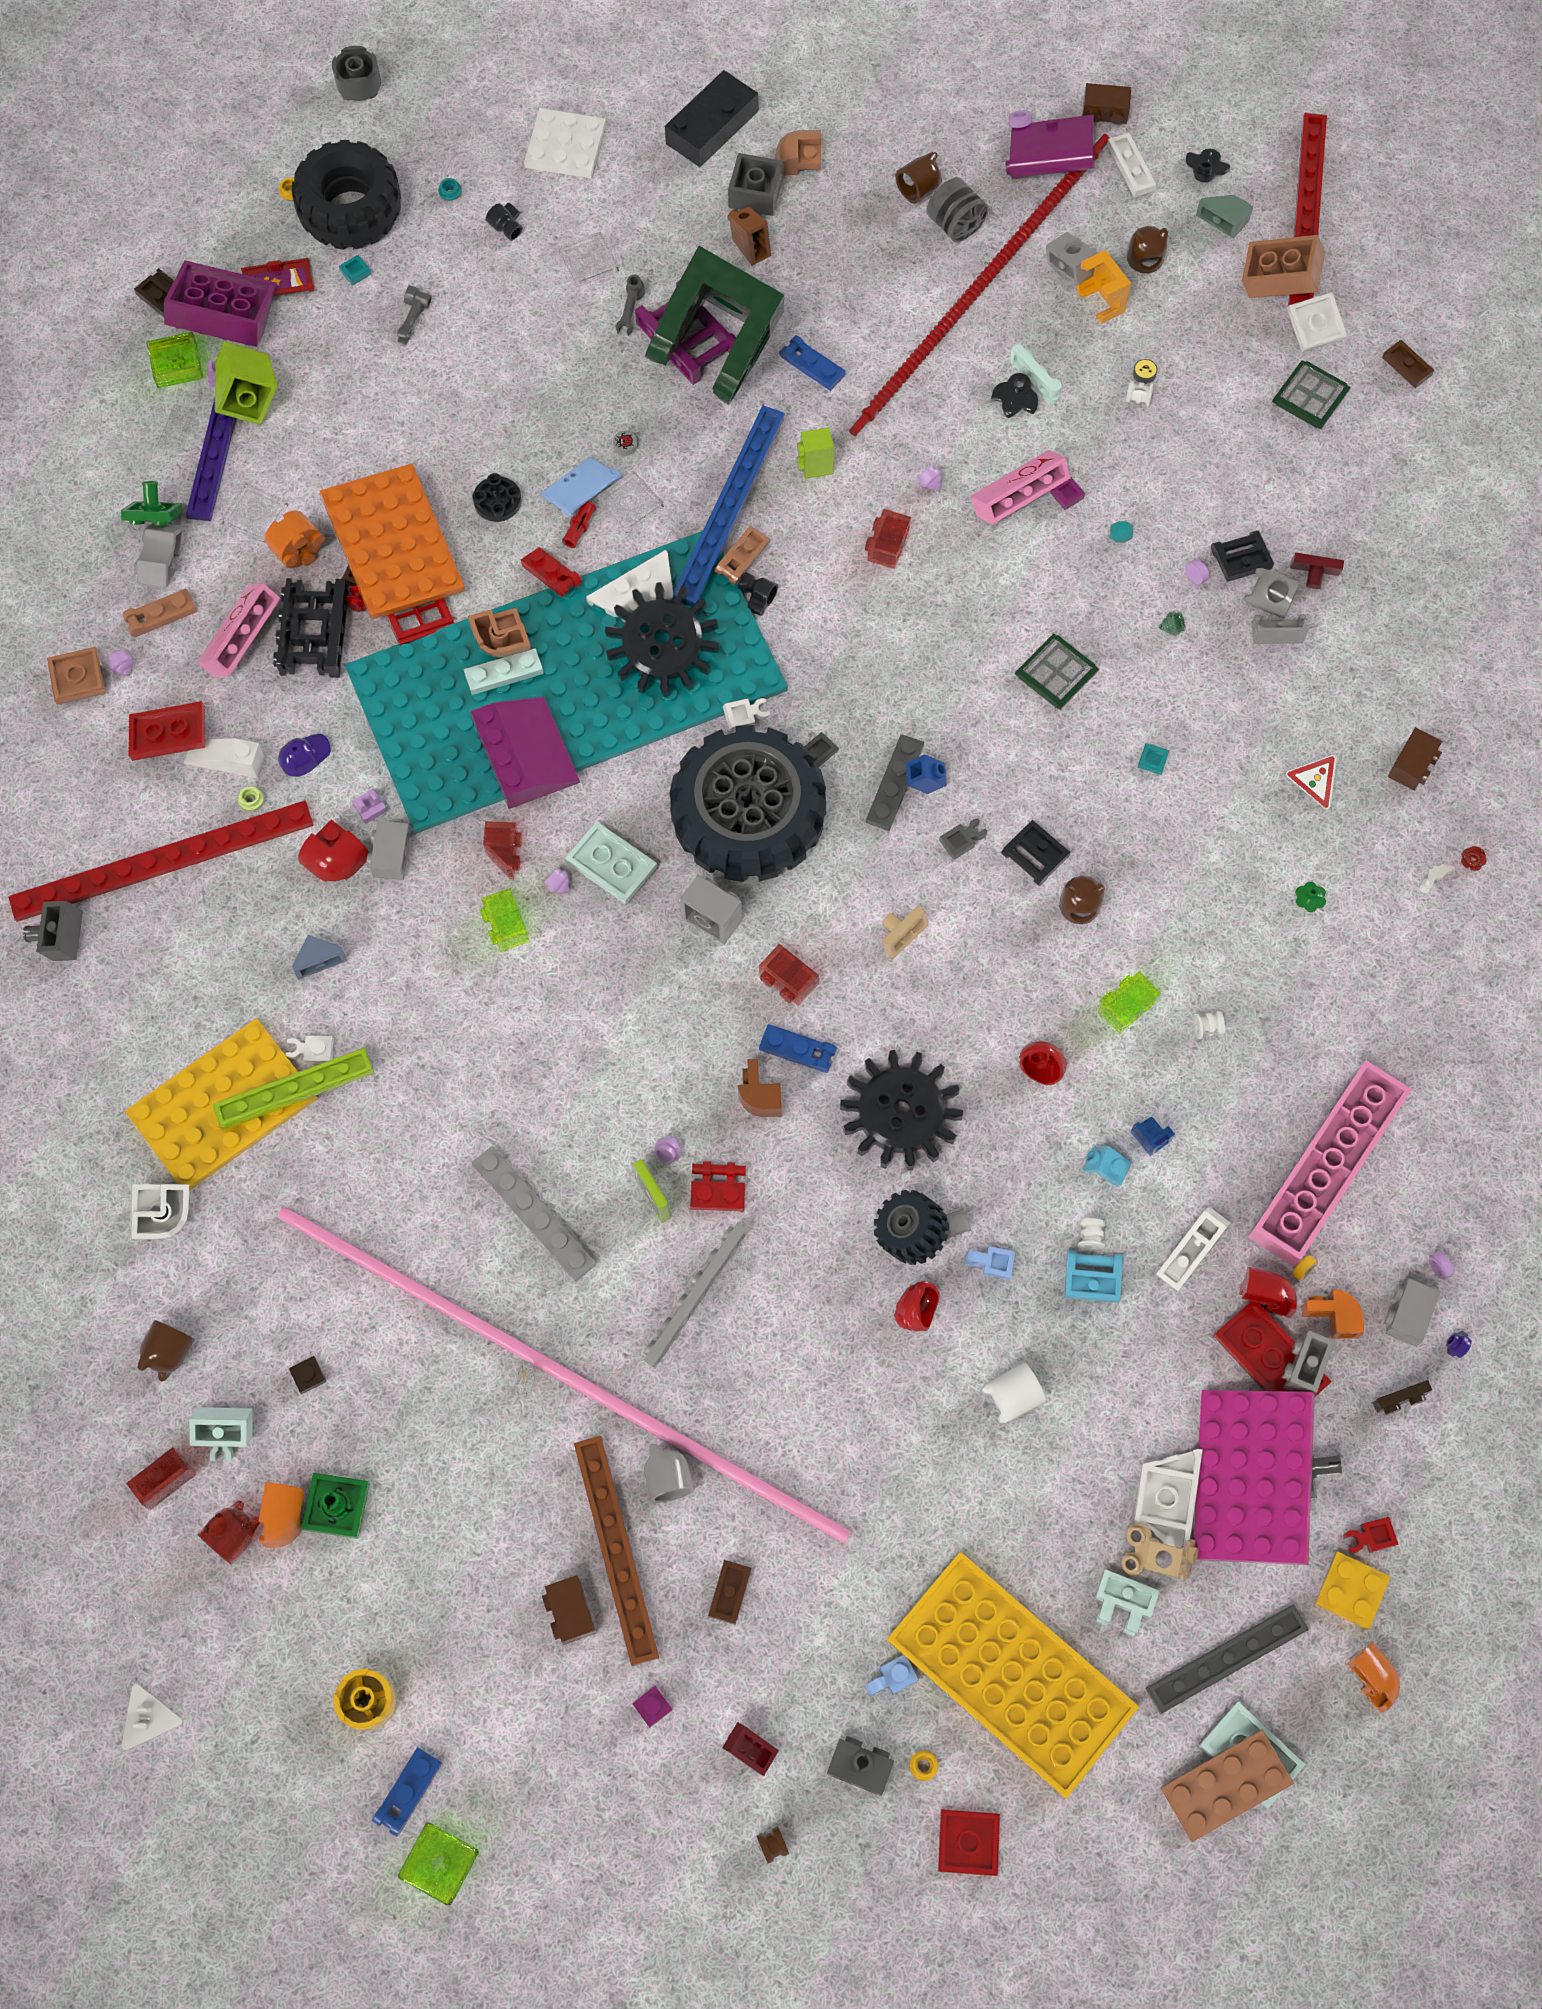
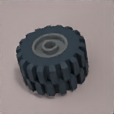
M902 1190L901 1195L897 1193L892 1194V1199L890 1201L886 1199L882 1203L884 1207L882 1209L879 1208L876 1213L879 1215L878 1219H874L873 1224L877 1227L873 1230L874 1236L878 1238L876 1241L883 1247V1250L905 1264L907 1262L910 1265H916L917 1261L920 1264L926 1263V1258L933 1259L936 1257L935 1252L937 1250L941 1252L944 1247L941 1245L942 1242L947 1241L948 1235L945 1234V1231L949 1230V1224L945 1222L948 1219L947 1215L938 1204L916 1190H911V1192Z

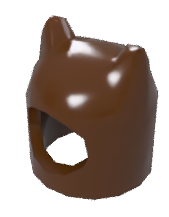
M930 152L918 157L896 171L897 187L910 203L916 204L936 191L941 184V172L935 161L938 156L936 152ZM904 173L914 182L912 186L905 183L903 179Z
M1155 226L1138 228L1132 235L1128 246L1127 262L1129 266L1140 273H1152L1161 268L1167 250L1168 230L1166 228L1160 230ZM1159 257L1158 261L1150 267L1144 266L1140 262L1141 259Z
M1083 875L1069 880L1065 884L1060 897L1059 908L1061 914L1066 920L1074 924H1087L1096 919L1103 904L1104 885L1099 884L1092 877ZM1072 913L1091 914L1088 917L1079 918L1075 917Z
M154 1320L141 1343L140 1359L137 1368L143 1371L149 1367L151 1370L158 1372V1379L163 1382L173 1371L182 1365L195 1339L169 1325Z

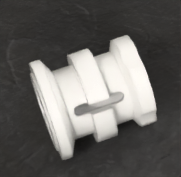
M1130 380L1126 402L1136 401L1135 404L1143 402L1146 404V407H1149L1154 383L1145 386L1143 382L1135 384L1134 381Z
M1215 1012L1214 1015L1204 1013L1202 1017L1198 1013L1194 1014L1193 1026L1198 1039H1202L1205 1034L1208 1037L1214 1036L1215 1033L1225 1034V1022L1222 1012Z
M1096 1218L1082 1219L1080 1225L1083 1227L1080 1230L1082 1241L1078 1242V1247L1089 1251L1105 1249V1244L1101 1243V1240L1104 1239L1102 1228L1105 1227V1222Z

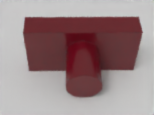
M1295 552L1291 559L1290 568L1308 571L1306 587L1320 589L1323 574L1339 576L1343 570L1344 560Z
M739 1722L736 1723L722 1747L762 1776H765L779 1752L778 1749Z

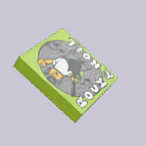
M641 1159L632 1163L635 1179L661 1223L669 1220L668 1201L646 1164Z

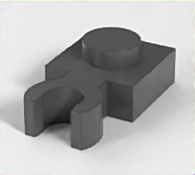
M978 818L973 819L966 829L959 824L940 836V843L953 860L975 847L973 840H982L986 837V828L980 832L974 830L979 825L980 820Z

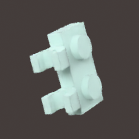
M1105 1569L1095 1599L1103 1601L1096 1622L1107 1626L1116 1606L1130 1612L1123 1633L1134 1637L1138 1632L1141 1618H1151L1160 1590Z

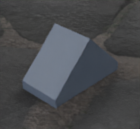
M308 935L292 968L299 980L346 962L347 959L342 947Z

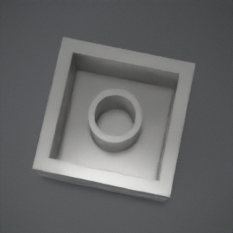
M697 875L680 898L682 919L724 945L742 922L740 898L731 891L725 892L720 889L718 884L708 877L704 879Z

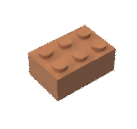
M1313 235L1249 242L1242 283L1249 298L1318 292L1325 251L1319 236Z

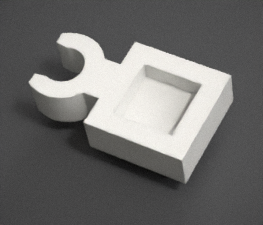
M748 699L724 704L723 710L729 729L734 730L736 726L753 725L755 723L754 717L760 720L766 719L770 715V711L761 712L759 710V706L764 705L766 699H758L753 705H750Z
M306 1036L305 1043H301L295 1038L287 1039L288 1046H296L297 1049L292 1053L286 1052V1057L289 1060H297L304 1056L306 1064L324 1063L332 1060L334 1039L332 1036Z

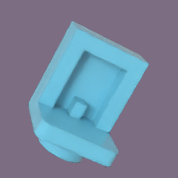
M1109 1146L1093 1147L1086 1156L1083 1170L1087 1173H1097L1113 1185L1120 1186L1125 1179L1131 1161Z

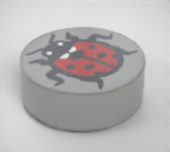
M630 431L617 433L613 438L614 450L622 456L633 454L637 449L636 436Z

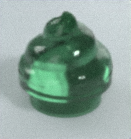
M1168 612L1159 628L1168 634L1180 635V632L1186 630L1182 612Z

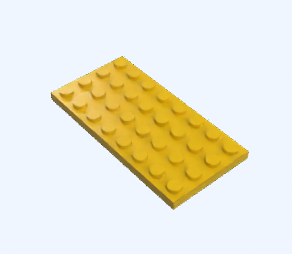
M961 1551L886 1640L1064 1799L1069 1797L1139 1708L1135 1702Z

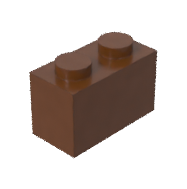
M1086 83L1082 116L1094 115V122L1127 124L1131 87Z
M1415 727L1387 777L1415 791L1419 783L1424 785L1431 771L1427 770L1430 763L1434 766L1442 754L1438 749L1443 741Z
M578 1575L544 1586L547 1594L542 1595L546 1611H552L555 1622L550 1623L555 1640L561 1639L562 1644L566 1645L596 1634Z

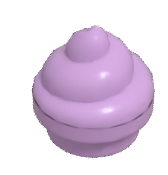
M933 465L917 476L921 481L919 482L920 486L929 490L939 491L941 488V471L939 469L936 470Z
M126 649L117 651L107 657L111 670L116 671L118 674L129 676L133 657L127 653Z
M558 867L543 882L548 886L546 889L551 893L558 892L562 894L565 892L569 893L570 891L568 874L564 870L561 871Z
M675 1137L661 1138L655 1144L654 1155L662 1163L671 1164L681 1154V1147Z

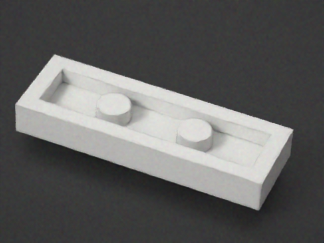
M1130 133L1108 139L1107 146L1133 196L1138 197L1154 192L1156 190V183Z

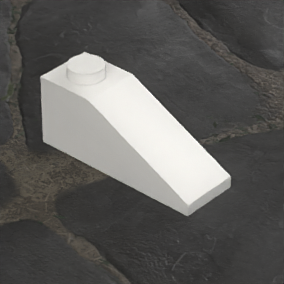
M236 738L205 739V748L188 751L184 763L258 778L264 754L259 743Z
M1211 1207L1205 1209L1156 1275L1179 1291L1231 1223Z

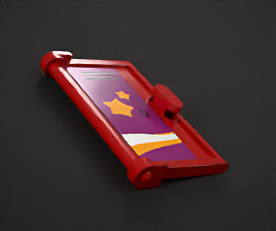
M308 258L283 262L275 260L263 265L241 268L243 275L276 282L277 287L274 296L314 291Z

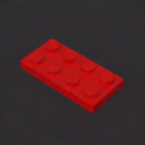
M1251 1301L1220 1328L1213 1337L1263 1391L1291 1392L1283 1388L1286 1379H1283L1282 1376L1287 1364H1292L1296 1354L1292 1353L1295 1341L1259 1303ZM1323 1374L1315 1397L1332 1382L1325 1374Z

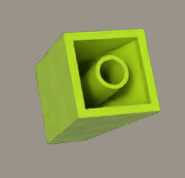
M223 341L215 364V412L261 425L278 387L270 356L263 352Z

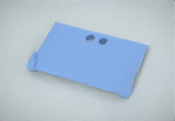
M589 457L540 493V495L562 509V513L571 516L575 510L611 483L618 481L621 475L614 468L609 469Z

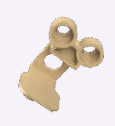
M1138 1523L1130 1526L1127 1531V1540L1135 1547V1551L1125 1554L1121 1565L1128 1575H1138L1147 1569L1176 1578L1180 1577L1181 1581H1185L1191 1574L1192 1564L1194 1565L1197 1561L1198 1548L1195 1547L1194 1539L1188 1540L1183 1548L1159 1543V1539L1152 1538V1532L1147 1525ZM1135 1531L1141 1533L1140 1541L1134 1539L1133 1534ZM1162 1550L1169 1552L1172 1556V1563L1167 1568L1161 1567L1156 1560L1158 1552ZM1129 1559H1133L1136 1562L1135 1569L1129 1567Z

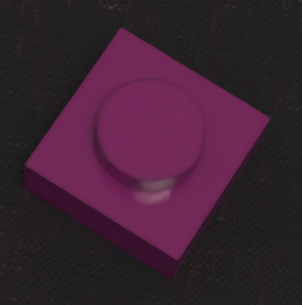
M1071 476L1069 480L1055 487L1050 492L1064 510L1083 500L1085 496L1084 491Z
M656 1686L632 1703L649 1728L673 1711Z

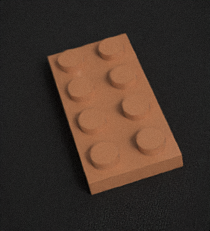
M1260 1729L1161 1786V1790L1190 1841L1194 1842L1293 1785L1294 1782L1263 1729Z

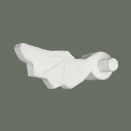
M1444 864L1433 866L1428 871L1427 879L1422 881L1419 887L1422 893H1429L1433 883L1454 871L1455 867Z

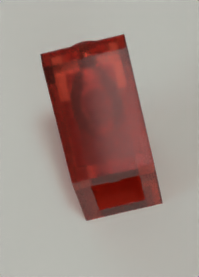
M485 821L483 840L485 853L509 879H514L515 871L520 870V855L516 854L517 847L522 846V832H518L516 822Z

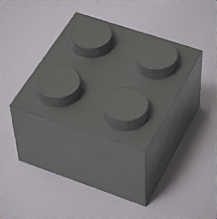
M738 153L728 188V208L741 210L745 207H751L756 213L773 216L783 182V161Z

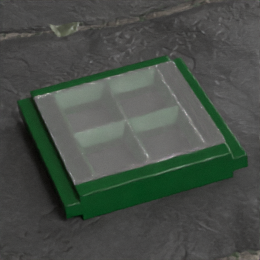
M1301 360L1272 402L1315 428L1322 429L1351 387L1346 382L1312 363Z
M1053 633L1015 672V675L1055 708L1061 710L1099 671V668L1064 639Z

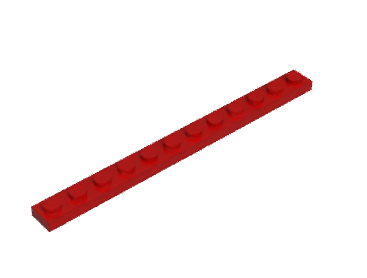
M306 800L10 895L8 898L16 922L42 914L43 902L67 901L70 904H74L314 826Z

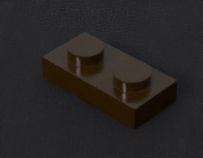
M1426 1380L1377 1398L1371 1405L1375 1414L1384 1411L1385 1415H1390L1401 1410L1400 1405L1409 1402L1411 1406L1426 1401L1425 1396L1432 1391V1387L1429 1381Z

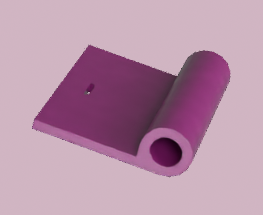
M1094 115L1032 122L1025 127L1012 128L1010 159L1006 160L1007 175L1011 174V178L1015 179L1095 169L1093 148Z

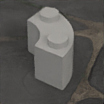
M153 522L144 530L142 536L143 549L134 566L138 584L167 587L175 573V568H171L174 556L180 555L182 526L172 524L158 526L154 525Z

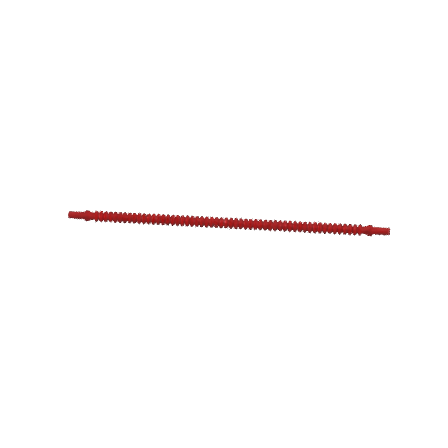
M1103 134L1093 146L1095 161L1098 159L1099 152L1108 143V139H1110L1107 134ZM1087 170L1071 171L1064 175V178L1046 196L1042 204L1027 218L1023 226L1019 228V231L1015 232V235L1011 237V240H1008L1004 248L1000 250V253H997L992 262H989L984 271L977 276V280L973 281V284L969 286V289L965 290L961 298H958L953 307L949 309V312H946L945 316L942 317V321H939L938 325L934 326V330H931L926 339L922 340V344L918 345L914 353H911L906 362H903L902 367H899L894 376L890 377V381H887L882 390L878 391V395H875L874 399L870 401V406L861 411L862 415L849 429L851 435L857 436L869 421L872 422L875 419L877 411H881L882 407L886 406V402H889L894 393L898 392V388H901L906 379L910 378V374H913L918 365L922 364V360H925L930 351H933L938 342H941L942 337H945L950 328H953L958 319L973 304V301L977 300V297L981 295L985 287H988L993 278H996L1000 270L1004 268V265L1008 264V261L1019 251L1023 243L1027 241V238L1031 237V234L1038 229L1042 221L1046 219V216L1050 215V212L1054 210L1057 204L1061 202V199L1065 197V194H1068L1072 186L1076 184V181L1080 180V177Z

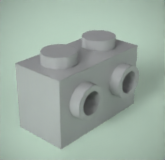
M1308 1331L1302 1339L1297 1338L1292 1349V1353L1296 1354L1292 1364H1287L1282 1376L1283 1379H1286L1283 1388L1291 1392H1313L1316 1394L1335 1341L1312 1331Z

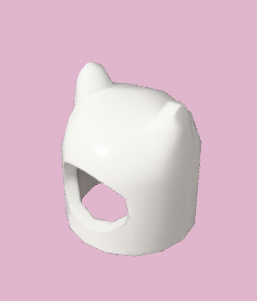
M1024 1362L987 1382L981 1389L984 1394L992 1396L1000 1410L999 1423H1008L1046 1402L1044 1392L1036 1376Z

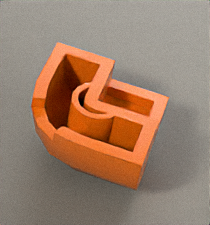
M265 1482L259 1522H263L264 1535H260L259 1542L264 1547H284L292 1543L299 1536L302 1530V1521L299 1518L304 1496L303 1489Z
M1372 1641L1364 1649L1357 1651L1349 1658L1350 1661L1347 1665L1364 1683L1365 1686L1361 1691L1377 1710L1382 1713L1389 1710L1397 1700L1400 1691V1678L1393 1664Z

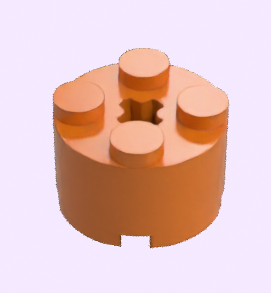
M301 511L286 512L282 515L284 517L283 520L279 523L275 520L270 525L265 535V542L287 568H295L303 564L309 566L316 560L315 555L323 544L325 537Z

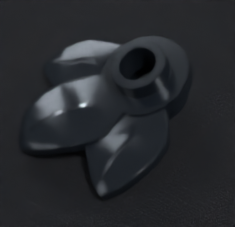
M1205 149L1201 154L1188 152L1186 155V164L1193 168L1194 177L1200 182H1210L1215 175H1224L1230 169V164L1220 161L1221 155L1215 149Z
M1015 373L1007 382L999 383L993 389L991 399L1002 401V410L1007 418H1011L1022 408L1030 414L1036 412L1038 397L1031 389V381L1027 375ZM1021 381L1023 386L1016 387L1015 382Z

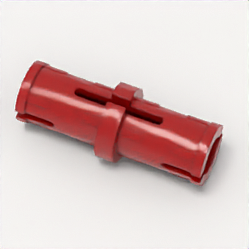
M587 501L583 504L576 516L571 518L569 522L570 527L562 539V542L567 547L575 548L582 533L587 531L589 527L588 522L596 510V506L592 502Z

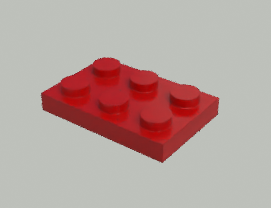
M202 701L129 714L128 756L132 761L205 748V706Z

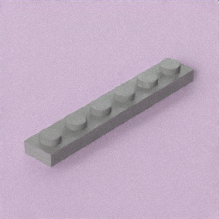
M493 1146L472 1162L473 1167L575 1282L596 1266V1262Z
M737 1222L735 1227H728L722 1237L724 1243L720 1249L717 1250L715 1248L707 1258L706 1262L709 1265L703 1273L699 1271L693 1278L691 1285L694 1287L688 1296L683 1294L675 1306L678 1310L673 1318L668 1316L659 1330L662 1334L658 1340H652L644 1351V1354L647 1355L644 1359L646 1363L654 1368L659 1364L748 1233L745 1226Z

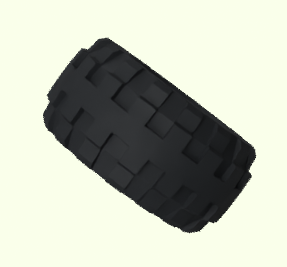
M340 140V142L332 144L328 142L322 144V147L318 150L313 149L306 155L305 161L299 163L294 173V182H292L291 189L297 216L306 232H309L314 236V239L324 245L331 244L334 248L343 250L345 247H353V249L363 248L362 245L367 243L372 245L380 240L383 233L385 235L388 234L401 210V192L395 169L392 164L388 163L387 157L376 148L371 149L367 143L361 141L353 143L350 140ZM346 192H359L365 195L363 198L348 204L330 203L336 196Z

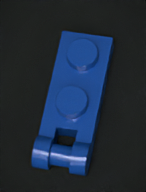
M797 335L790 340L788 346H784L779 352L782 359L830 391L845 377L846 371L805 344L803 339ZM796 351H798V352H800L801 354H800L799 356H797V355H795L794 353H795Z
M768 1024L759 1045V1050L828 1073L831 1066L829 1061L831 1056L835 1055L837 1047L831 1043L820 1042ZM814 1051L821 1053L819 1059L812 1057Z
M417 1747L383 1804L375 1813L372 1822L379 1826L383 1824L390 1829L389 1832L398 1837L443 1763ZM393 1805L402 1811L398 1818L389 1814Z

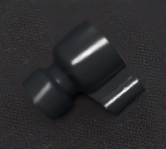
M500 203L495 204L486 215V222L496 231H504V235L510 241L520 236L523 227L515 221L520 211L511 203H507L505 206Z
M745 572L741 576L737 588L745 594L751 593L747 607L751 612L762 616L766 607L774 600L778 591V584L766 578L756 580L754 575Z

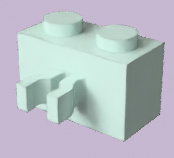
M196 1407L189 1419L190 1446H213L210 1451V1461H216L217 1451L222 1447V1451L226 1454V1461L231 1462L233 1459L232 1447H247L252 1437V1408Z

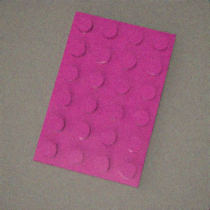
M1202 1390L1199 1449H1202V1457L1196 1493L1194 1524L1195 1547L1198 1548L1197 1560L1309 1566L1315 1394L1313 1392Z

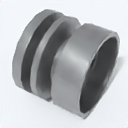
M960 177L949 179L934 192L927 205V215L938 226L942 227V230L953 242H962L973 235L986 220L989 206L976 193H973L971 187Z

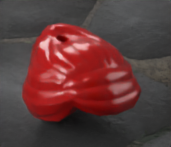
M1045 1041L1030 1043L1021 1050L1019 1055L1021 1070L1030 1079L1046 1086L1054 1085L1064 1077L1067 1062L1061 1050L1052 1043Z
M921 1281L910 1285L897 1302L894 1313L895 1321L901 1328L910 1331H927L930 1328L940 1297L936 1285L932 1282Z

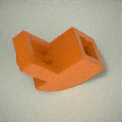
M1333 1289L1328 1295V1300L1324 1296L1309 1297V1300H1306L1301 1306L1302 1317H1329L1331 1339H1359L1364 1334L1362 1309L1356 1299L1344 1291Z

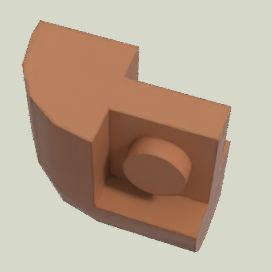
M797 130L787 133L780 139L775 159L783 161V175H798V170H821V130Z
M517 608L493 614L491 609L468 616L474 638L484 653L497 658L508 657L531 650L530 642L524 625L521 623Z

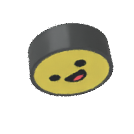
M1149 359L1137 361L1133 370L1134 379L1139 383L1143 382L1145 384L1153 382L1158 371L1157 365Z

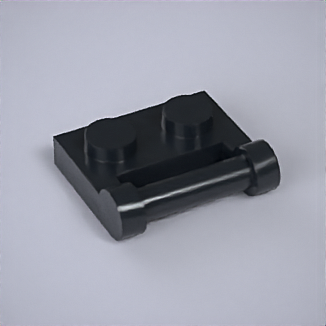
M1258 530L1252 531L1249 535L1223 543L1218 541L1211 544L1213 556L1216 557L1227 582L1256 574V568L1270 570L1274 566V562ZM1248 545L1254 546V547H1251V548H1248V549H1244V550H1241V551H1237V552H1234V553H1230V554H1227V555H1226V553H1225V552H1228V551H1231V550H1234V549H1238V548H1241V547H1245V546H1248Z
M1032 820L1003 848L1001 854L1005 858H1011L1034 878V883L1041 886L1070 856V851ZM1021 846L1045 867L1040 871L1016 849Z

